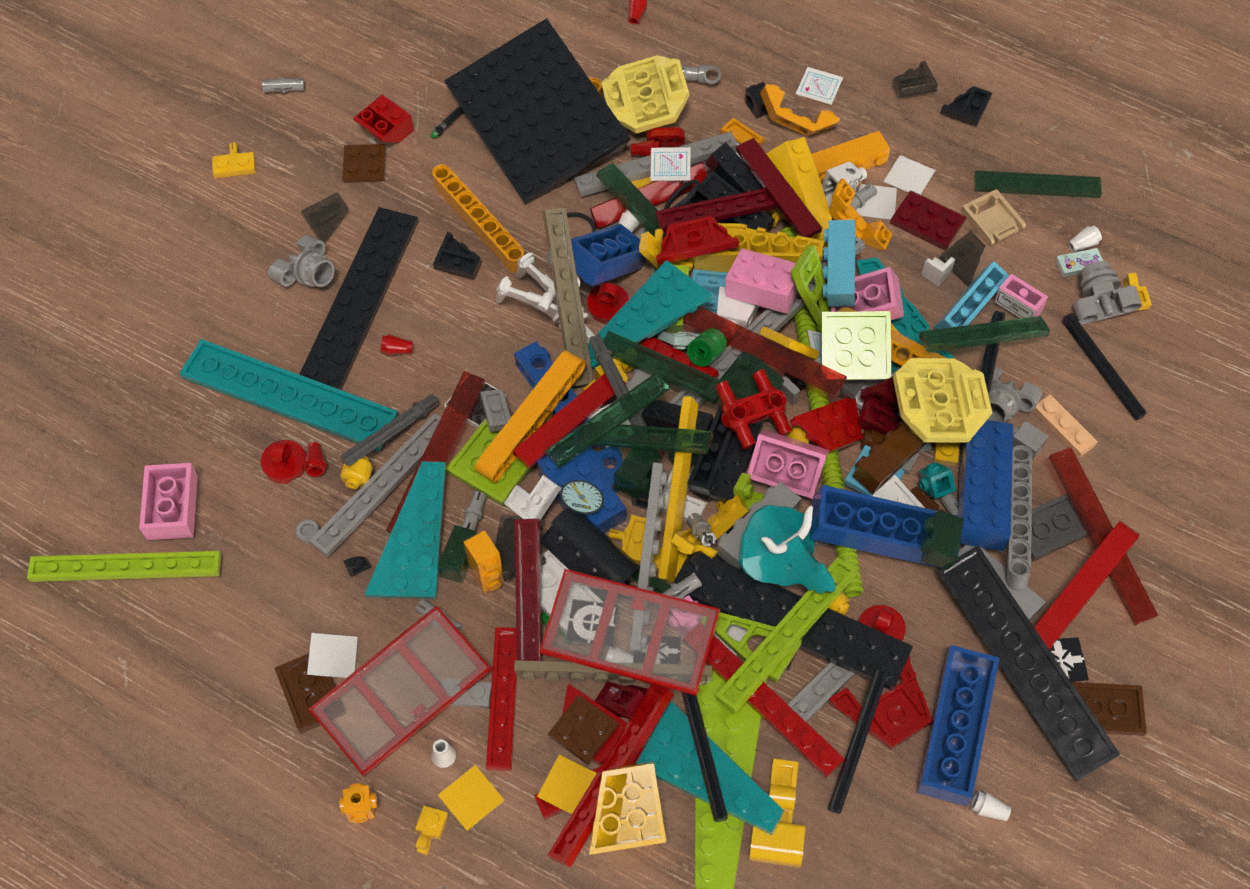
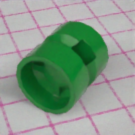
M709 328L689 343L687 348L688 357L698 366H707L726 350V338L719 330Z

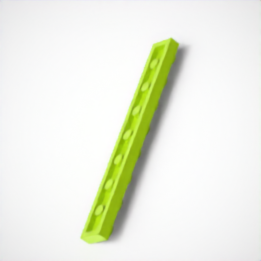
M220 551L30 556L27 579L30 582L220 576L221 553Z
M837 557L827 568L834 578L836 584L835 591L817 593L815 590H808L715 695L716 700L736 714L855 578L857 569Z

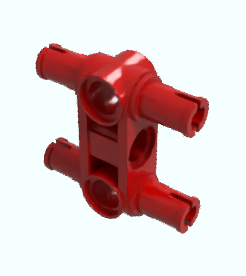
M765 369L759 370L752 375L760 392L758 394L738 400L735 398L728 381L721 382L715 386L723 404L721 406L723 412L721 415L722 423L736 433L743 450L756 444L748 426L750 424L770 418L780 435L785 436L793 431L785 414L786 396L782 391L772 386Z

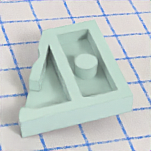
M663 330L658 333L657 339L672 344L673 348L686 349V345L688 346L701 333H669Z

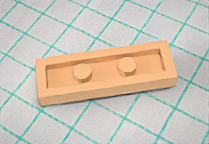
M1051 394L1041 400L1033 410L1078 457H1081L1096 446L1098 441Z

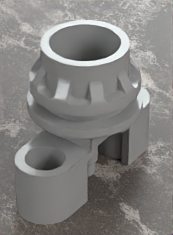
M304 235L296 242L301 253L298 256L290 255V263L278 258L268 270L269 278L283 286H290L297 280L310 287L326 286L332 280L335 272L333 263L324 254L326 249L325 243L311 235Z
M1097 261L1085 266L1081 270L1083 278L1080 284L1083 289V296L1086 298L1077 300L1073 304L1080 324H1088L1133 312L1142 307L1136 286L1119 288L1121 281L1116 271L1111 269L1109 262Z
M995 366L989 394L992 414L988 420L1006 422L1012 419L1018 410L1032 412L1042 398L1041 389L1026 381L1021 390L1017 388L1015 390V383L1013 381H1009L1007 384L1000 381L1004 370Z

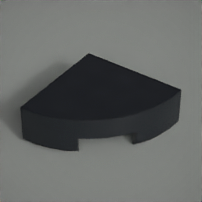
M356 556L343 561L350 577L372 567L369 560L363 556Z

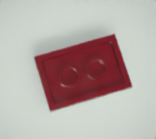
M910 190L892 216L890 224L946 251L964 225L966 217Z

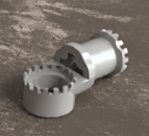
M682 64L686 81L714 84L721 77V72L716 66L699 65L698 67H690ZM709 69H715L718 72L717 78L713 81L706 77V72Z

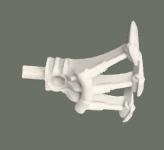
M548 251L546 256V262L549 265H551ZM527 253L517 261L516 277L521 279L528 273L547 293L541 296L532 292L527 293L510 287L512 283L508 279L509 277L502 278L496 289V303H501L505 296H509L534 306L550 316L554 323H560L554 282L532 265L535 262L533 253ZM577 276L578 287H580V280ZM582 307L583 318L585 322L589 315L587 313H584L585 309ZM585 324L587 343H589V338L595 335Z

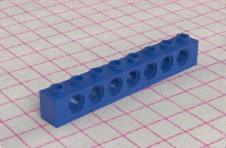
M535 341L514 353L515 365L532 389H534L553 364L550 360L549 352ZM573 386L562 398L567 400L560 401L552 411L553 416L577 397L573 392ZM589 418L567 436L570 442L575 439L615 493L633 484V479L628 477V473L634 471L628 461L624 462L621 458L622 454L617 445L605 447ZM585 431L591 432L590 434H582ZM596 448H602L603 450H602V451H595L594 449H596ZM608 465H614L615 467H614V468H607L606 466H608Z

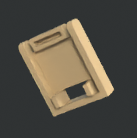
M997 189L963 205L961 209L962 215L966 217L967 221L988 246L1026 227L1023 219ZM988 202L992 206L977 214L980 206Z

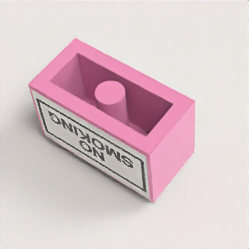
M1010 274L999 287L994 302L1031 325L1043 311L1048 296L1013 274Z

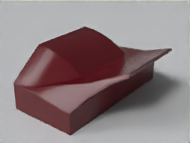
M893 376L883 382L861 389L860 398L864 400L869 399L895 414L900 412Z
M867 399L863 403L858 422L864 430L869 431L872 429L886 435L890 430L895 432L898 429L897 425L902 418Z
M606 682L596 697L595 702L618 717L630 719L648 689L632 684L623 686Z

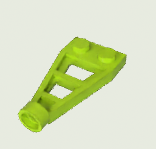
M808 245L792 268L791 277L795 281L797 290L816 321L817 332L822 333L821 313L831 312V309L828 306V299L823 298V284H825L816 247L815 245ZM814 276L815 287L811 292L808 284Z
M720 612L719 621L714 633L746 661L753 653L747 645L751 638L755 635L767 637L775 627ZM703 617L701 620L704 626H706L708 619L706 617ZM732 625L747 630L740 642L727 634ZM802 639L767 678L777 683L799 649Z

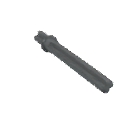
M600 334L590 337L589 343L596 355L595 360L599 361L639 441L649 440L651 433L611 357V350L607 349Z
M430 394L420 402H414L410 409L343 453L341 461L346 466L352 465L417 419L426 417V413L439 405L438 397Z

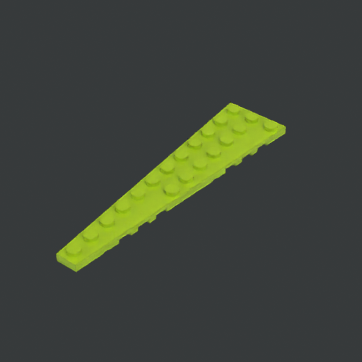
M713 671V682L700 685L697 694L706 734L752 778L761 716L747 702L735 714L717 701L715 695L726 682ZM696 797L695 889H734L744 821L727 813L728 818L726 821L715 822L710 804Z

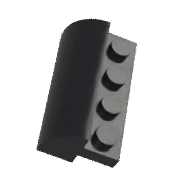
M711 170L699 185L695 195L686 204L740 194L741 192ZM765 211L718 220L717 223L745 224L750 229L757 230L759 227L767 231L775 219Z
M719 405L687 484L688 488L695 495L711 502L712 499L726 503L734 498L733 488L741 474L745 473L756 444L743 450L736 433L722 423L721 415L723 412L722 407ZM761 421L748 425L756 442L763 428V422Z
M568 507L551 522V527L540 539V543L572 571L629 585L640 572V566L585 514L572 511ZM588 587L605 603L607 591Z

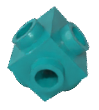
M930 463L926 468L919 470V486L923 492L933 498H940L956 491L952 470L944 465Z

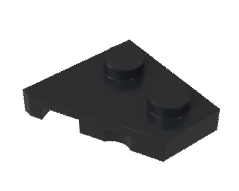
M973 86L966 93L957 96L951 104L943 105L941 113L978 126L992 97V92Z
M447 232L433 262V267L437 270L474 279L481 264V258L476 253L470 251L464 243H459L454 239L452 233Z

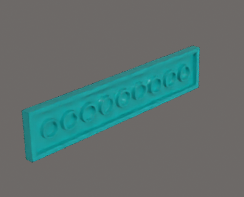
M203 339L199 341L179 373L182 379L356 444L399 416L397 410ZM384 443L374 450L379 452Z

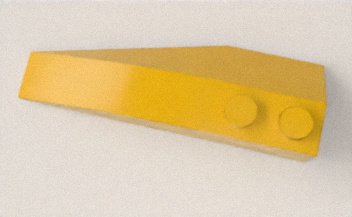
M802 137L786 141L766 154L821 225L822 232L811 238L824 241V229H828L829 220H832V217L829 214L830 210L806 139ZM824 242V247H828V242Z
M718 223L727 229L731 237L738 238L739 247L693 257L694 269L729 272L741 248L796 263L808 245H815L819 259L822 260L824 241L803 236L788 237L786 233L779 231L777 234L766 232V229L759 227L757 230L747 228L745 224Z

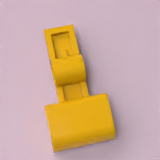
M773 758L769 796L783 809L784 814L773 835L752 826L749 860L801 867L806 825L792 824L798 762Z

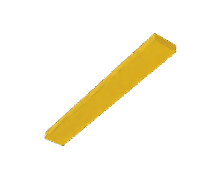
M684 396L682 399L658 578L667 584H673L676 576L679 550L671 540L675 533L682 531L687 482L689 479L698 403L688 396Z

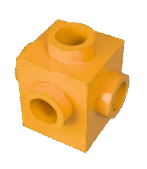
M362 783L352 784L349 788L343 789V798L339 799L341 814L345 813L348 821L353 823H362L368 819H374V808H378L376 792L372 793L369 786Z

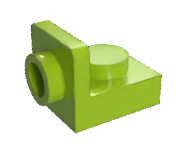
M742 473L733 488L734 497L739 495L744 500L749 511L755 502L759 503L764 498V494L754 492V485L751 484V475Z

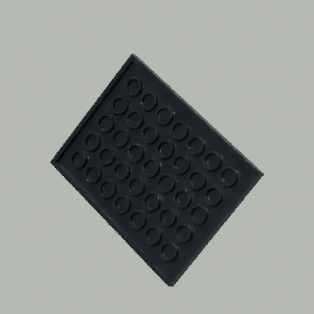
M547 18L444 80L457 103L525 205L631 141L628 133Z

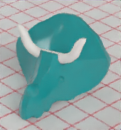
M765 505L756 510L751 515L741 536L738 561L743 571L754 580L763 583H773L780 586L802 584L808 590H815L817 593H824L825 591L834 592L836 584L832 574L823 563H819L814 558V540L810 539L813 506H809L805 513L790 507Z

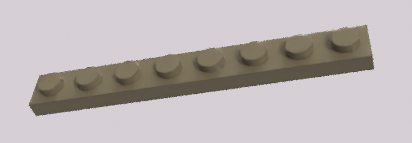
M566 208L543 210L542 214L564 350H568L586 361L585 369L573 384V387L588 385L593 381V374Z
M515 661L514 667L518 677L529 681L535 680V677H545V680L559 681L560 678H569L570 681L582 682L584 679H594L596 682H608V679H618L621 683H632L633 680H636L573 662ZM615 663L641 671L644 665L633 663ZM655 664L652 674L678 681H690L694 665ZM705 665L700 685L713 682V669L711 665Z

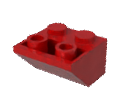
M383 94L353 118L357 124L382 142L400 143L414 131L411 114Z

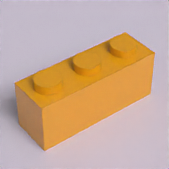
M484 530L464 541L470 572L485 594L488 591L492 592L500 588L504 583L500 554Z

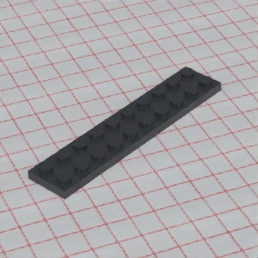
M378 207L299 375L342 390L418 225L417 216Z
M978 545L938 569V574L991 654L1000 658L999 666L1076 782L1120 756L1121 754L980 547Z
M701 551L688 554L673 582L678 584L692 575V573H695L702 586L686 595H689L693 601L696 600L700 604L718 608L721 613L774 627L780 623L802 598V596L773 583H763L754 580L743 570L713 557L711 559ZM829 608L801 638L802 643L799 649L872 681L876 669L884 670L888 673L884 687L892 691L896 687L913 648L908 643Z

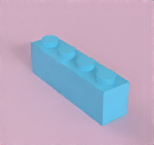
M829 220L828 229H824V242H828V247H824V261H828V266L823 267L824 279H827V284H823V298L828 299V306H855V220Z
M993 261L978 274L933 328L948 342L955 339L970 324L1009 275Z

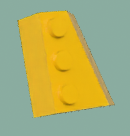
M654 761L603 771L589 855L665 843L666 833Z

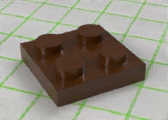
M385 144L344 145L342 175L344 183L385 182Z
M578 695L548 732V736L589 765L619 725L615 720Z

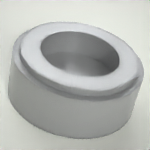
M304 520L297 525L296 535L300 542L310 544L309 540L320 528L315 521Z

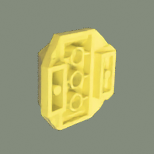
M658 55L619 66L608 78L601 82L607 105L621 125L635 133L676 122L690 96L680 60Z
M910 358L893 376L900 416L908 424L912 433L919 436L923 442H969L992 414L984 374L976 369L972 370L966 364L956 359Z

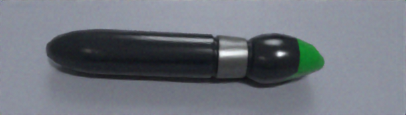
M457 107L436 126L430 137L437 138L441 136L443 131L463 113L461 107Z

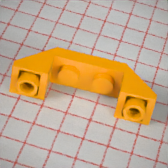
M766 84L760 92L772 121L806 137L833 128L840 120L833 112L821 110L816 115L814 122H811L808 117L793 114V111L788 108H781L780 104L785 92L781 91L776 85Z
M844 178L840 179L832 195L829 214L835 220H855L856 236L863 240L865 245L882 251L886 250L893 234L881 220L867 223L851 205L856 192Z

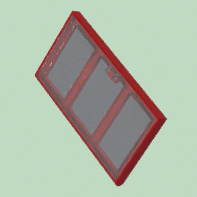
M564 569L539 653L697 696L720 609Z
M435 606L308 710L364 777L492 670L444 615L441 609Z

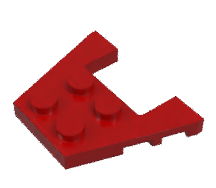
M910 655L899 678L901 684L897 685L894 691L890 690L880 697L868 732L891 750L929 726L933 721L923 692L920 690L917 682L916 672H914L911 665ZM846 687L830 697L828 702L857 724L862 706Z

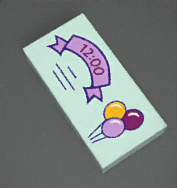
M1098 248L1060 255L1057 256L1055 261L1062 277L1081 274V270L1085 266L1097 261H1103Z

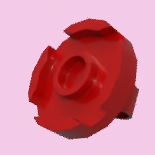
M602 283L591 290L588 295L587 309L595 321L607 324L630 298L622 287L611 283Z
M279 440L273 442L264 450L261 455L260 464L264 474L270 481L278 484H287L297 476L299 478L303 475L306 454L297 442Z
M874 605L867 608L860 616V623L903 641L906 633L905 621L902 615L894 608L886 605Z

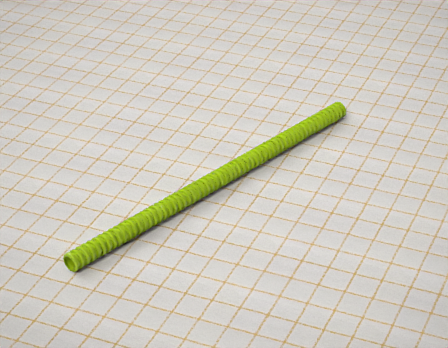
M786 227L780 231L786 233L788 237L795 238L799 236L793 227ZM805 304L794 315L798 341L811 347L807 330L816 331V325L812 314ZM801 354L811 410L830 404L826 383L815 376L820 366L815 365L813 358ZM837 450L827 456L822 473L823 483L826 486L846 490L844 488L841 463L839 462V451ZM834 544L837 557L857 569V575L842 592L847 597H857L864 592V588L862 587L863 582L860 580L861 574L859 573L860 567L858 566V555L855 553L856 549Z

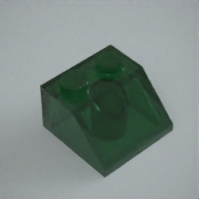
M742 351L716 385L728 381L735 398L740 400L760 393L754 378H752V375L759 370L765 369L769 381L777 390L785 381L760 358Z

